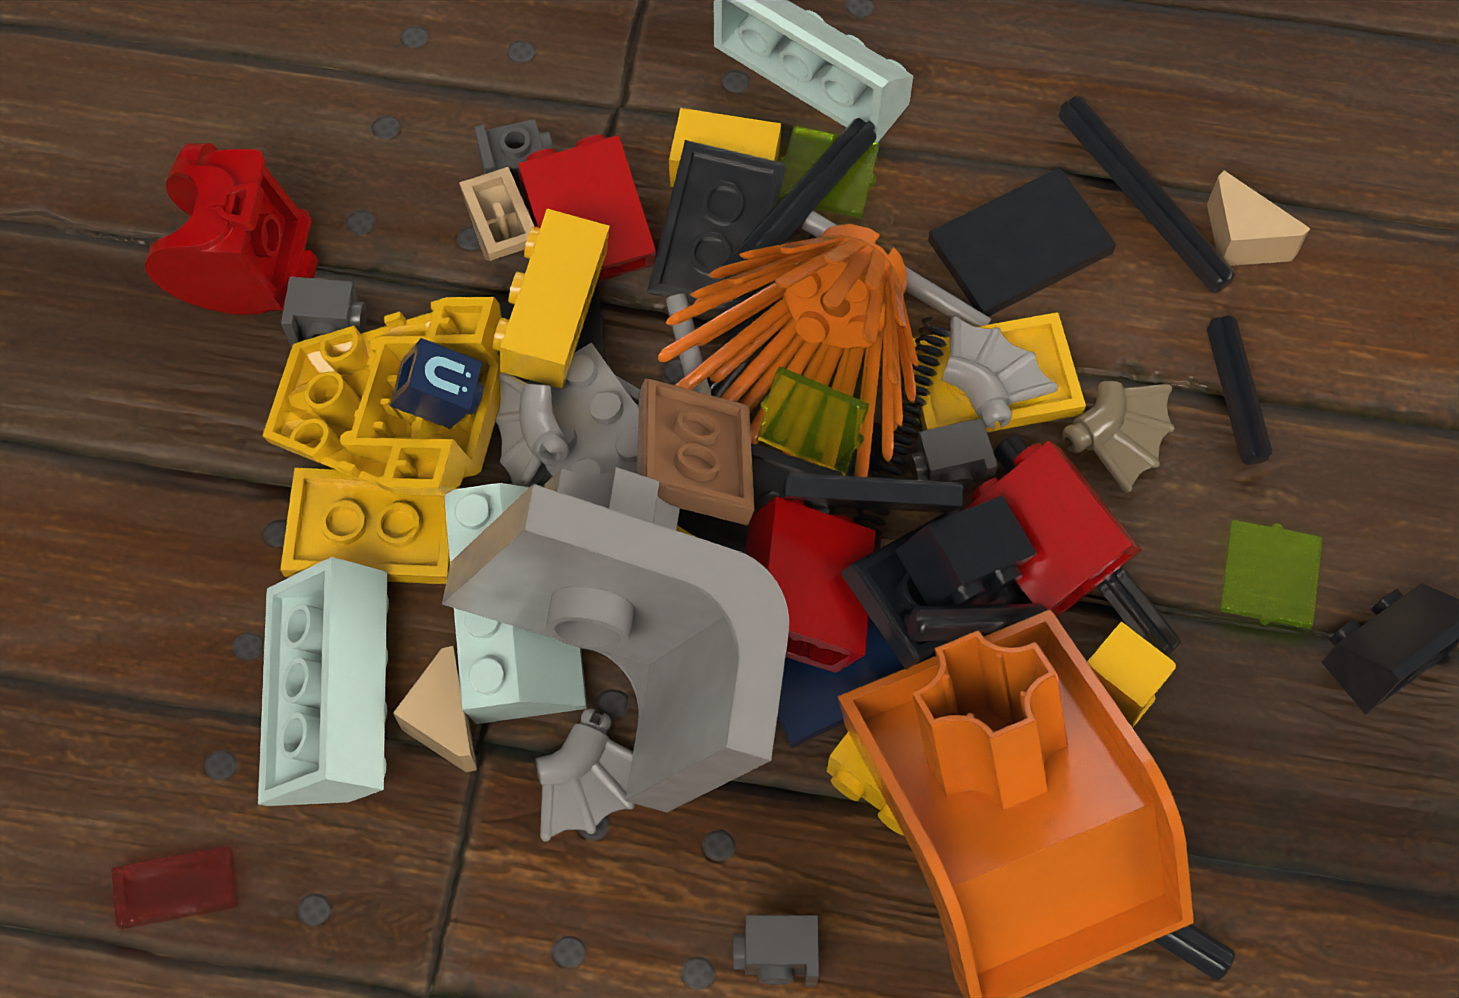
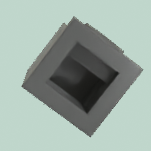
M535 119L485 130L484 124L474 126L484 174L509 167L514 181L520 180L518 163L526 161V157L533 152L553 148L549 131L539 133Z
M289 277L281 325L291 348L294 343L303 341V339L307 340L353 325L360 333L365 331L367 307L365 302L359 301L353 281Z
M982 418L920 431L915 453L909 454L913 480L957 482L963 486V490L971 486L974 481H978L979 486H981L983 483L994 478L998 467Z
M746 915L745 933H733V970H745V975H757L758 983L768 985L793 983V975H804V987H816L819 978L818 915Z

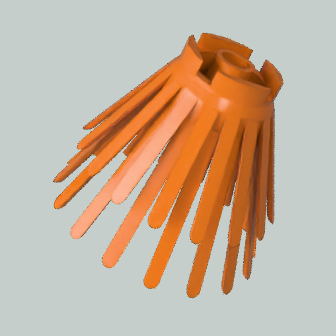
M853 224L831 226L818 238L738 254L740 257L748 260L719 267L709 274L710 277L716 279L734 274L738 275L705 286L691 293L690 296L698 298L694 304L672 314L666 320V324L670 326L678 325L774 280L775 283L665 347L659 353L658 360L659 362H668L695 345L703 346L778 301L674 386L693 390L708 377L712 383L721 382L779 331L720 398L737 402L744 395L739 403L748 405L751 413L782 374L750 424L751 443L757 445L801 376L775 427V435L778 438L783 439L790 434L783 454L798 458L838 364L816 440L818 449L824 450L821 466L835 470L865 351L856 429V443L858 447L854 477H867L882 341V454L887 462L891 460L893 455L894 431L898 425L902 427L903 422L899 352L907 398L912 403L916 399L912 364L918 366V361L903 297L907 286V270L900 253L893 246L890 253L887 254L883 248L875 244L880 234L870 228Z

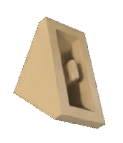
M509 167L459 182L484 259L491 261L525 250L529 231L534 224Z
M1223 171L1218 176L1207 202L1216 250L1230 266L1292 261L1310 230L1308 226L1226 171Z
M453 646L445 647L439 651L393 714L401 730L464 772L476 771L477 766L469 717L462 710L458 658Z

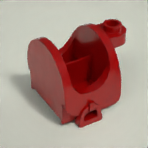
M188 143L177 155L175 163L169 169L166 190L173 203L191 217L178 230L168 236L159 238L149 248L144 265L150 279L162 290L182 301L208 310L228 314L252 315L263 314L267 311H283L289 277L314 278L318 258L311 250L305 251L312 222L311 216L306 210L297 208L266 168V158L261 151L256 149L218 150L211 143Z

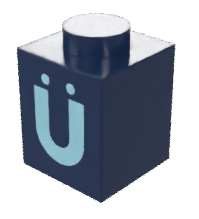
M421 338L402 358L390 406L451 429L466 414L472 415L481 401L484 387L483 384L478 383L482 362Z

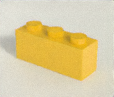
M547 209L541 228L531 227L524 250V257L530 259L526 272L517 271L510 288L508 302L515 304L510 319L500 318L494 335L492 348L500 351V372L563 389L607 254L610 226Z

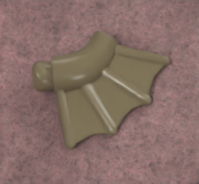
M1117 381L1101 382L1098 384L1097 399L1094 407L1075 418L1073 424L1064 428L1062 440L1070 439L1071 446L1067 449L1074 453H1080L1085 449L1093 450L1121 490L1128 493L1132 490L1133 483L1142 472L1159 467V446L1167 433L1174 431V425L1171 424L1167 411L1169 394L1172 392V386L1170 384L1124 388L1123 384Z

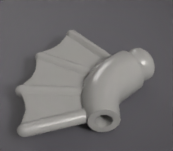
M957 316L952 317L950 320V357L942 381L959 388L965 393L976 414L982 417L985 426L994 429L997 421H999L1001 427L1009 423L1012 418V411L1008 407L1010 404L1057 391L1058 385L1045 376L1038 367L1035 353L1016 347L1008 342L1001 334L999 328L983 329L973 327Z
M501 373L499 375L501 381V401L495 421L499 426L502 439L500 463L509 472L512 485L529 487L542 463L548 466L562 463L567 457L569 449L565 442V435L557 424L553 413L551 387L527 384L513 375Z
M589 708L582 712L580 723L573 725L560 750L551 755L536 758L537 773L542 785L540 837L543 841H549L551 837L565 830H582L588 834H594L596 826L610 813L635 807L634 803L625 801L633 751L609 739L606 733L611 726V719L605 713L603 715L595 713L596 709Z

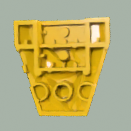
M446 297L431 302L433 312L406 319L401 312H396L384 316V323L387 326L360 333L353 325L294 343L262 436L273 445L339 470L394 494L446 495L461 485L463 478L475 476L482 471L501 401V381L499 375L502 372H500L499 351L492 348L496 328L501 318L499 302L495 297ZM421 338L482 362L478 383L483 384L484 387L481 401L472 415L466 414L451 429L390 406L402 358Z

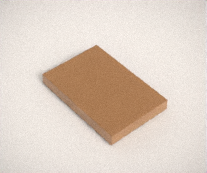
M644 379L639 392L637 474L660 481L657 496L668 504L692 512L748 525L754 512L749 406L652 379Z

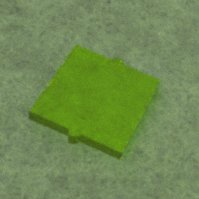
M798 126L793 127L786 156L780 158V162L787 165V170L779 201L839 135ZM874 142L815 209L862 219L869 188H873L876 184V176L873 174L880 143Z
M779 366L775 372L770 394L761 403V407L765 412L757 440L808 462L840 471L845 476L849 470L855 449H858L864 441V437L860 432L869 403Z
M1232 520L1229 530L1220 612L1257 618L1262 625H1268L1272 621L1311 629L1314 624L1323 537L1284 530L1279 523L1269 527Z

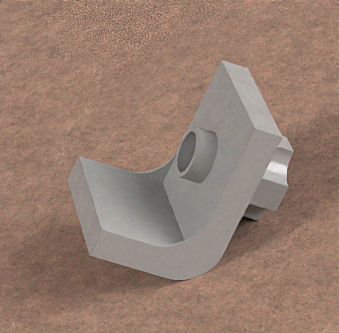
M618 467L602 474H581L560 469L544 484V487L533 484L451 561L442 605L552 637L571 646L597 651L611 659L621 668L634 689L639 712L625 799L627 802L667 813L770 762L789 633V613L786 600L774 577L758 561L742 552L676 531L680 508L664 502L657 496L660 481Z

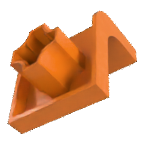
M1051 609L984 637L978 630L934 648L935 657L915 664L907 670L903 669L838 696L845 727L849 731L853 742L911 847L928 884L944 930L955 981L964 998H1021L1194 923L1186 838L1171 791L1153 757Z

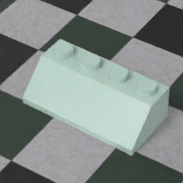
M714 0V47L845 127L856 118H861L865 122L871 121L875 125L873 130L876 135L874 145L880 141L909 105L913 82L912 74L908 73L900 63L891 59H885L868 49L855 36L845 35L828 25L815 12L803 10L788 0Z
M495 483L454 489L444 495L450 563L530 487ZM454 608L462 710L476 724L588 709L581 648L565 644L552 637Z
M330 557L267 588L258 789L259 805L344 803L384 790V776L386 773L384 734L387 717L385 675L388 663L386 616L389 609L386 571Z

